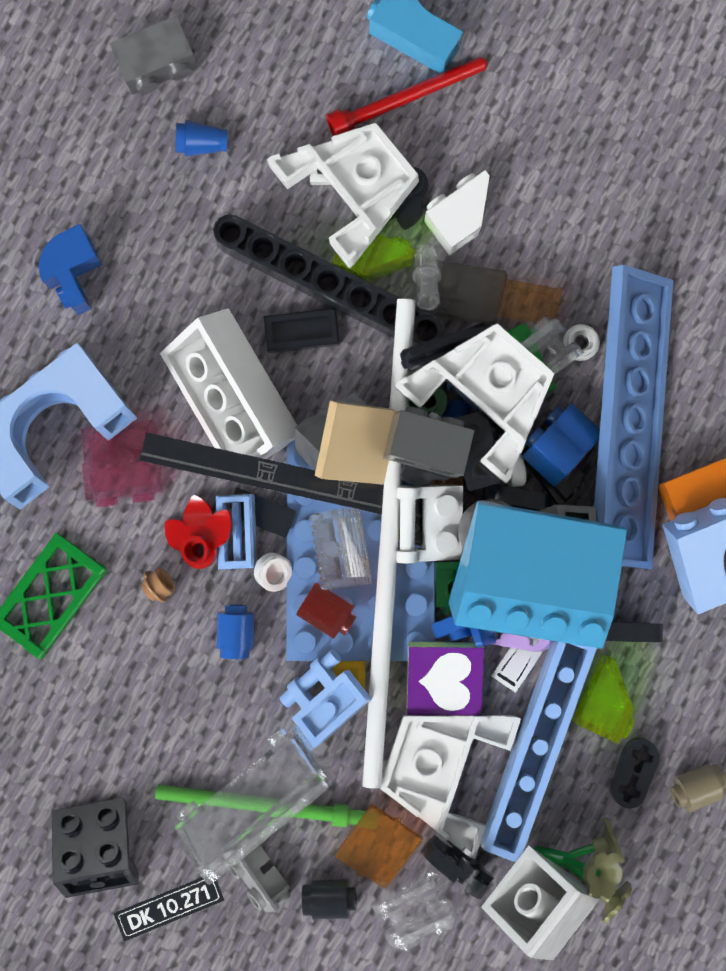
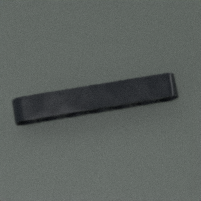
M224 215L215 222L213 228L214 237L219 248L225 254L394 338L395 324L387 323L383 318V314L390 309H396L397 299L401 298L236 215ZM234 228L241 232L240 237L234 242H227L222 239L225 231ZM266 244L273 248L272 254L267 258L261 259L254 255L257 247ZM301 261L306 265V268L301 274L292 275L286 271L289 263ZM325 277H333L338 281L336 289L328 292L320 289L318 285L321 279ZM357 293H364L370 297L371 302L364 308H358L351 303V298ZM415 306L412 346L427 342L419 339L416 335V330L420 326L427 325L432 327L436 333L434 339L442 337L443 325L440 319Z

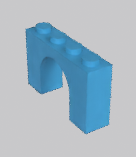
M374 0L368 11L367 19H369L370 35L439 74L446 71L461 46L463 31L428 12L418 0Z

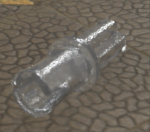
M427 242L425 245L419 244L416 248V269L412 274L413 281L416 283V305L422 310H432L440 304L438 283L442 278L441 270L438 268L437 250L434 248L433 243Z

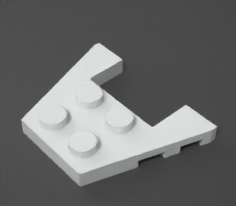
M376 123L331 137L332 141L314 147L308 144L298 147V152L283 157L277 154L267 159L269 167L287 189L319 169L358 217L328 238L330 245L348 268L354 266L419 182L417 172Z
M495 324L457 346L454 350L423 366L413 374L399 380L394 387L419 409L445 380L458 389L505 431L480 462L506 484L512 476L519 455L523 450L527 436L555 373L501 326Z
M403 715L382 776L380 789L416 817L421 818L434 828L446 840L460 848L467 856L475 859L484 834L485 824L451 813L449 810L472 740L477 739L511 751L521 718L514 715Z

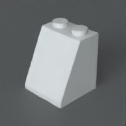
M528 846L481 908L527 956L536 959L554 960L600 899L589 896L587 887L577 878Z

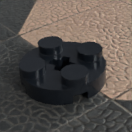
M434 833L421 848V852L425 853L424 857L453 883L456 881L461 884L464 882L468 883L469 885L464 891L473 897L482 899L491 887L490 883L494 879L493 875L477 863L473 865L465 859L466 854L450 841L447 842L438 834Z

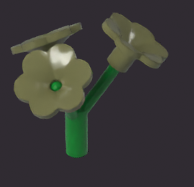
M607 817L603 819L605 824L604 835L592 839V844L569 852L539 845L535 847V850L558 866L567 868L587 884L589 896L595 899L600 898L605 902V908L601 914L604 923H608L620 911L632 891V884L628 881L616 890V885L623 878V870L619 867V862L623 863L625 861L610 820ZM596 851L591 857V862L589 861L586 864L574 859Z

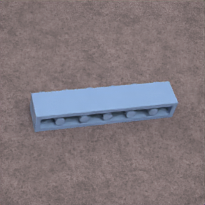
M553 641V644L549 647L485 822L486 827L480 843L484 851L516 862L524 852L597 648Z

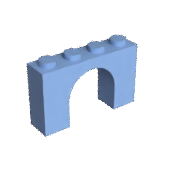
M78 343L71 348L63 350L48 366L32 374L25 384L0 400V494L4 500L20 510L50 487L30 460L26 450L28 428L41 411L61 403L77 405L92 426L108 441L137 419L136 415L98 365Z
M719 498L712 501L706 507L694 512L679 514L674 520L662 524L683 598L697 614L726 603V574L723 563L726 550V498Z

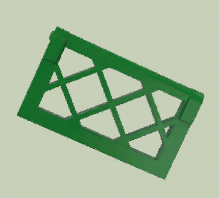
M55 533L0 607V630L20 644L35 658L43 660L99 581L105 576L108 569L59 533ZM59 548L67 554L68 565L48 568V562ZM85 567L92 572V575L81 589H77L75 568ZM69 569L72 591L52 594L49 572ZM43 573L46 595L26 598V592L39 574ZM73 595V600L59 619H55L53 597ZM47 599L50 621L30 624L27 602ZM21 603L24 625L15 626L7 620V617L16 605ZM50 624L51 630L41 644L32 639L31 627Z

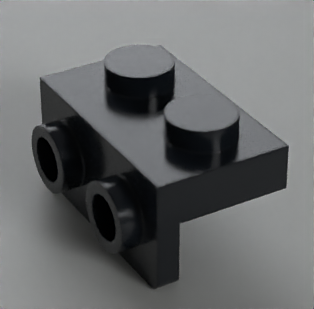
M483 411L456 417L455 419L465 422V428L475 430L464 472L467 489L473 491L494 485H502L504 482L480 462L495 444L494 440L499 439L495 422L492 419H488Z

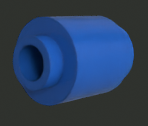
M227 604L225 605V611L217 612L216 648L220 649V658L247 659L249 658L250 650L254 646V613L247 611V605Z

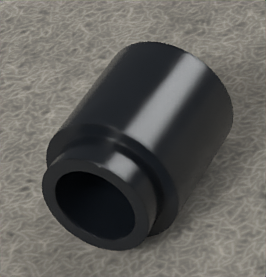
M348 879L312 880L311 884H304L302 886L303 916H312L313 920L349 919L350 911L357 910L356 887H350Z

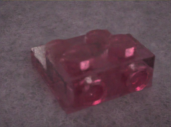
M155 420L132 422L109 441L94 427L81 429L84 454L82 471L86 501L95 502L97 508L118 505V499L132 497L133 503L155 501L154 494L164 493L161 465L140 461L146 432L157 435Z

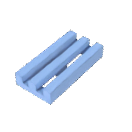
M255 495L216 496V512L227 510V503H232L234 561H229L228 541L218 548V569L255 568L257 563ZM241 502H244L246 561H243Z

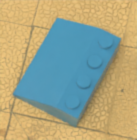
M477 501L448 602L454 624L603 649L615 612L627 534L626 527Z

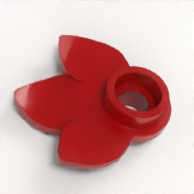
M194 495L185 508L182 520L165 521L164 528L167 542L172 548L181 552L184 561L190 567L195 569L207 568L215 561L218 548L225 544L231 535V513L229 510H221L214 513L208 502ZM200 544L204 546V555L202 557L198 554Z

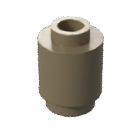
M705 764L674 777V786L670 787L672 798L678 808L684 807L691 813L724 798V794H726V775L718 764L712 766Z

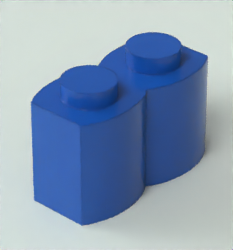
M573 403L565 410L558 406L545 419L544 423L548 428L545 431L541 427L535 430L526 440L525 444L529 448L522 455L554 487L573 470L599 440L600 428Z

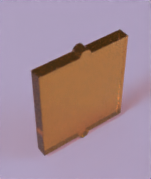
M371 804L335 852V857L355 869L358 876L364 875L386 889L423 841V837L402 824L399 817L393 818Z

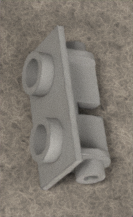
M246 834L236 842L239 846L238 850L235 847L223 850L228 857L225 861L226 866L236 879L239 880L242 877L250 889L247 892V896L259 911L264 909L265 912H276L278 909L273 902L276 901L281 905L291 897L288 892L290 887L275 866L262 873L260 867L267 863L270 858L256 837L252 839L249 834Z

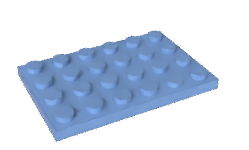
M295 440L287 444V464L312 469L296 452ZM403 480V486L411 485ZM287 494V507L294 509L296 513L287 534V559L292 565V576L287 582L286 661H314L318 656L324 657L331 649L340 655L341 661H371L382 515ZM415 545V548H422V546ZM434 561L409 564L397 562L390 661H408V641L435 642V634L431 625L435 623Z

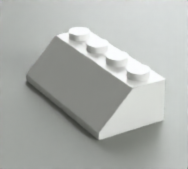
M229 308L198 317L160 353L214 448L266 459L295 440L294 427L297 424Z

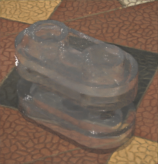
M546 316L529 329L533 335L522 343L516 338L533 355L544 346H547L553 357L545 362L544 365L554 372V375L584 353L576 341L565 347L558 336L566 328L558 317L550 321Z
M439 872L429 873L379 896L371 903L378 920L390 918L392 924L383 932L390 948H399L400 951L409 950L420 943V938L430 933H433L435 936L444 934L455 926L453 921L457 919L458 913L452 900L439 901L438 895L446 888ZM421 903L425 904V909L405 917L404 911Z

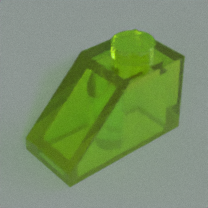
M602 654L572 722L619 744L621 738L626 739L633 728L635 719L631 716L634 708L616 659Z

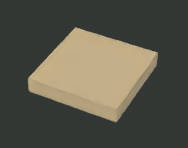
M330 401L315 476L328 480L384 485L389 460L383 459L393 415L398 411L390 408Z

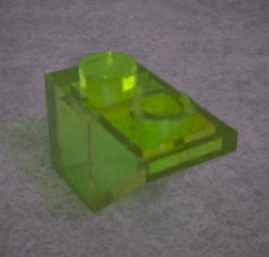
M378 234L351 268L347 267L337 253L333 257L332 264L368 282H372L412 266L416 259L417 250L411 248L412 244L401 237L393 236L392 239Z

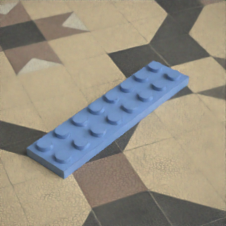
M626 265L612 267L594 507H596V522L624 526L627 529L621 567L652 569L673 280Z

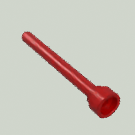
M478 57L351 112L347 109L344 111L340 109L325 114L327 125L332 136L354 130L358 124L485 71L488 67V62L485 58Z

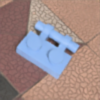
M332 649L324 657L318 656L310 664V669L301 678L295 677L287 685L288 690L280 696V701L284 706L289 708L297 702L301 707V710L292 719L314 748L321 745L372 700L350 670L343 671L338 677L334 674L333 667L341 661V657ZM320 681L325 688L317 696L313 697L310 688Z

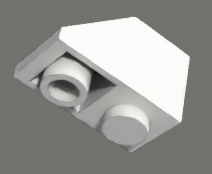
M486 170L477 176L474 173L469 174L456 185L458 190L448 197L441 194L427 205L428 211H426L424 222L449 256L479 235L490 177Z

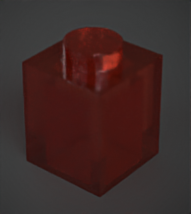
M318 582L314 584L295 614L335 639L338 632L345 636L357 616L351 613L355 607L353 604Z

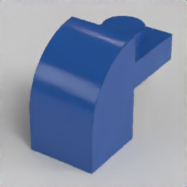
M78 224L59 233L45 245L39 260V273L42 282L50 289L61 285V287L56 289V292L63 306L66 309L71 307L80 315L92 308L77 277L103 264L88 233L81 224Z

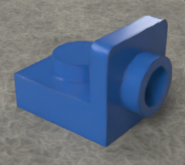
M452 616L431 624L436 639L450 637L451 642H457L473 636L477 647L490 646L496 643L494 637L496 632L457 626L454 624Z

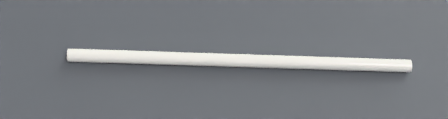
M397 299L389 406L390 409L405 411L409 399L397 390L394 385L411 373V370L402 367L400 353L403 349L413 345L416 301L412 299ZM393 461L388 463L383 490L369 696L372 700L368 702L362 784L366 788H381L397 570L396 550H398L400 528V499H397V486H403V479L400 477V474L404 467V464Z

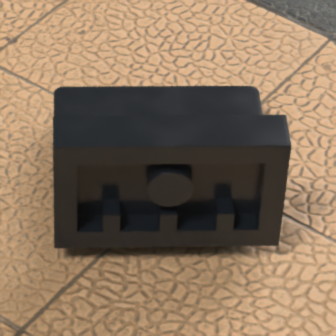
M124 798L69 807L52 812L53 884L65 898L139 884L138 868L129 856L127 802Z

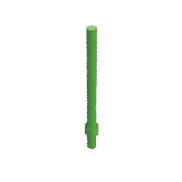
M157 784L155 799L328 821L332 822V826L347 828V824L377 828L378 812L349 809V805L335 803L334 807L162 784Z

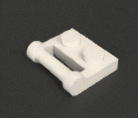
M459 484L397 486V499H400V549L396 550V562L409 564L422 561L461 560L462 547L458 538V526L463 512V486ZM422 498V548H415V499Z

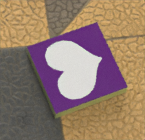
M408 641L407 715L481 716L484 646L477 647L475 642Z

